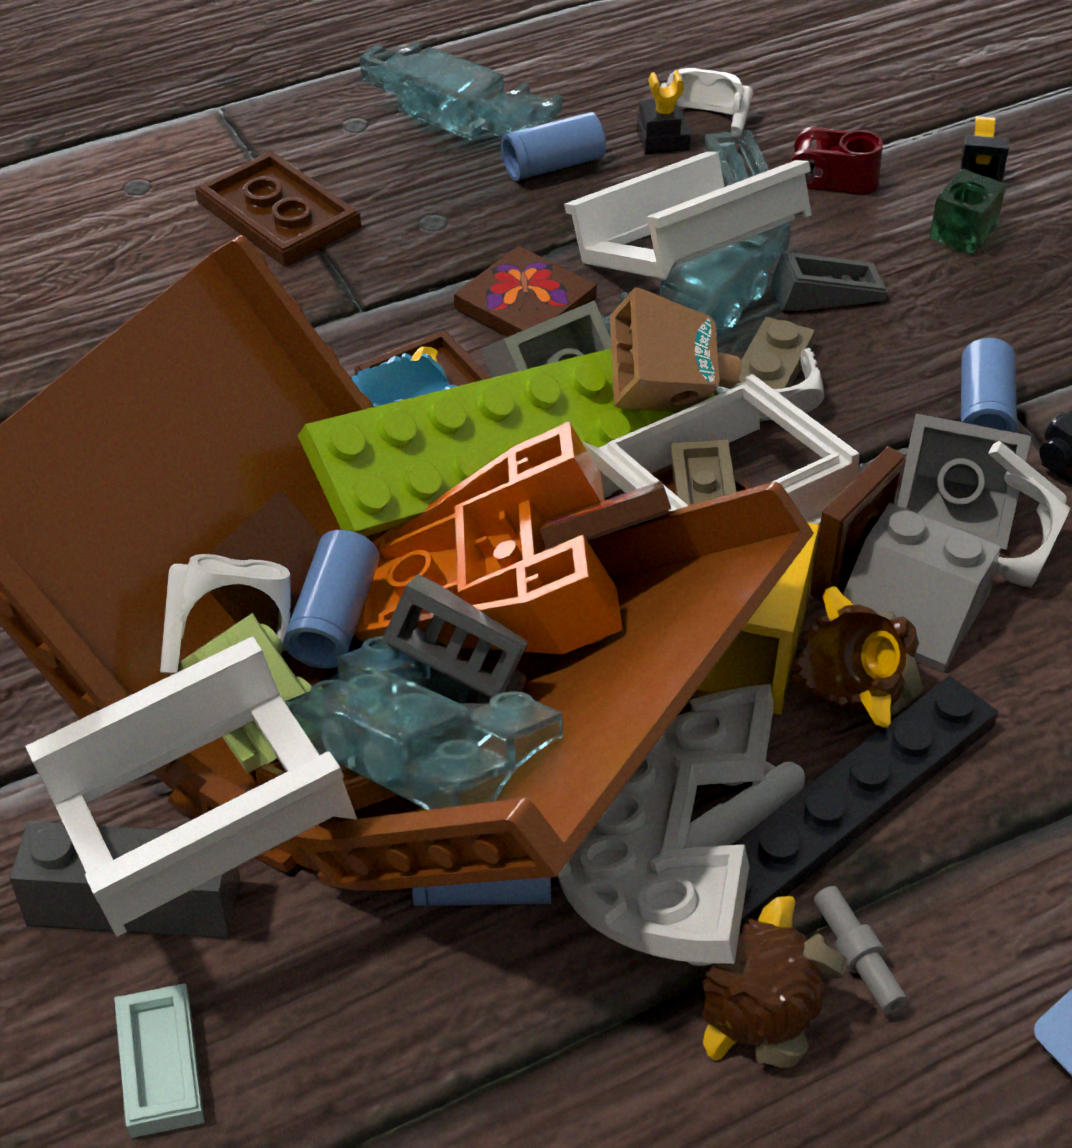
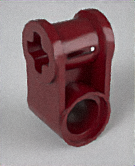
M817 126L808 127L797 135L794 144L795 154L790 158L789 163L801 160L809 161V165L814 166L812 176H808V173H805L807 189L843 191L854 195H864L875 191L879 186L883 141L879 135L864 130L844 131ZM816 139L815 148L810 149L812 140Z

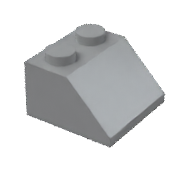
M594 300L480 350L493 378L610 349L611 338Z
M916 414L897 506L1002 546L1001 549L1007 550L1019 490L1011 487L1004 481L1007 470L992 458L988 452L995 442L1001 441L1026 462L1032 436Z
M889 503L865 539L843 596L854 605H863L874 611L894 612L896 617L904 616L915 626L920 642L915 653V660L944 673L990 594L1002 546Z

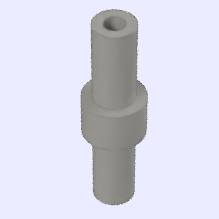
M829 886L819 891L814 897V902L837 938L834 946L836 951L847 958V969L851 973H859L884 1014L888 1015L899 1011L906 1005L908 998L883 960L885 948L869 925L860 924L838 887Z

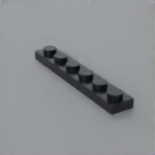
M949 675L891 720L888 728L882 727L732 844L745 845L749 863L739 934L749 919H759L763 908L774 898L787 896L994 728L998 710Z

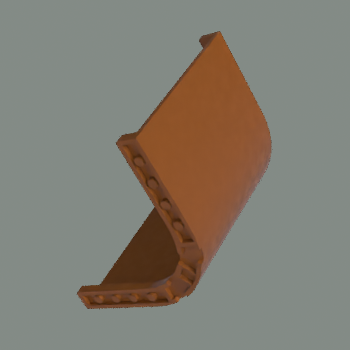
M239 235L212 251L0 424V626L80 719L171 676L160 673L168 574L173 564H188L192 556L208 554L280 490L286 494L321 537L329 531L341 530L298 438V434L305 424L374 406L371 400L359 390L341 366L336 353L324 343L304 316L299 303L289 296L269 269L264 256L252 246L245 236ZM770 482L672 510L668 514L589 540L588 543L617 587L622 631L609 635L597 643L587 644L566 654L524 652L516 670L524 671L527 681L509 725L414 746L437 757L440 773L439 780L355 811L358 820L337 817L320 823L254 858L286 873L296 863L318 871L317 876L323 885L356 891H380L557 877L814 534L813 530L784 487L778 482ZM389 530L366 536V538L373 542ZM210 592L203 595L188 614L181 641L179 661L236 624ZM461 648L459 654L470 660L474 649ZM489 650L481 669L484 671H494L503 650ZM429 667L426 671H437V670H435V669ZM335 699L325 708L319 710L325 722L307 735L314 747L367 729L393 739L385 716L376 724L362 723L347 714ZM491 699L490 703H497V701ZM222 737L151 771V773L173 790L167 802L192 820L258 787L255 770L246 773Z

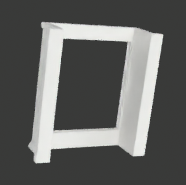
M707 151L570 201L564 205L566 213L572 214L582 263L666 280L673 265L678 266L795 220V216L805 218L811 216L805 173L810 172L809 161L795 160L725 187L718 152ZM651 234L654 250L624 244Z
M753 374L746 377V384L737 386L617 438L602 447L597 448L583 442V445L601 473L604 498L619 489L627 493L659 482L651 473L672 464L671 443L726 439L730 443L760 429L761 411L822 457V459L772 481L778 482L784 487L806 522L818 524L819 528L822 511L858 476L859 452ZM664 485L672 508L669 511L688 506Z
M253 636L25 746L86 871L84 875L116 937L127 932L124 924L333 816L358 820L342 780L344 776L340 766L330 751L321 755L318 754L280 696L264 653ZM255 721L286 770V773L113 860L87 803Z

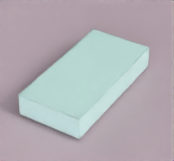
M186 983L114 997L125 1120L130 1139L205 1123L190 998Z

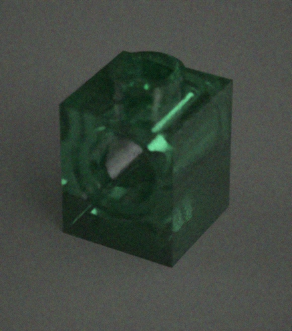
M960 169L936 197L929 238L974 254L998 225L1006 184Z

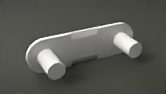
M765 761L763 781L752 782V786L723 805L721 803L690 823L685 848L725 846L739 840L802 791L805 782L803 769L794 762H784L775 767Z

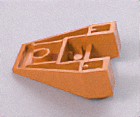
M565 423L514 446L432 501L425 512L389 530L372 542L379 551L380 559L354 633L359 641L381 642L406 585L417 574L443 586L528 641L529 643L524 652L566 654L587 644L597 643L605 637L623 630L617 587L585 536H578L546 550L540 532L546 520L605 500L601 473L571 423ZM423 609L416 626L426 632L434 614ZM446 621L438 641L448 646L456 626ZM468 633L462 648L475 649L479 637ZM491 645V647H490L489 650H502V649H500V648H498V647H496V646H494V645Z

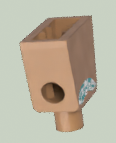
M634 287L610 315L614 407L680 412L705 401L718 386L731 389L737 384L741 374V360L738 356L718 352L716 323L710 316L637 287Z

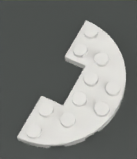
M770 684L741 687L689 700L692 711L678 715L557 875L567 900L576 912L593 928L614 941L650 955L687 961L696 966H707L713 963L735 964L749 872L745 845L685 848L697 785L724 784L734 786L745 782L763 781L774 709Z

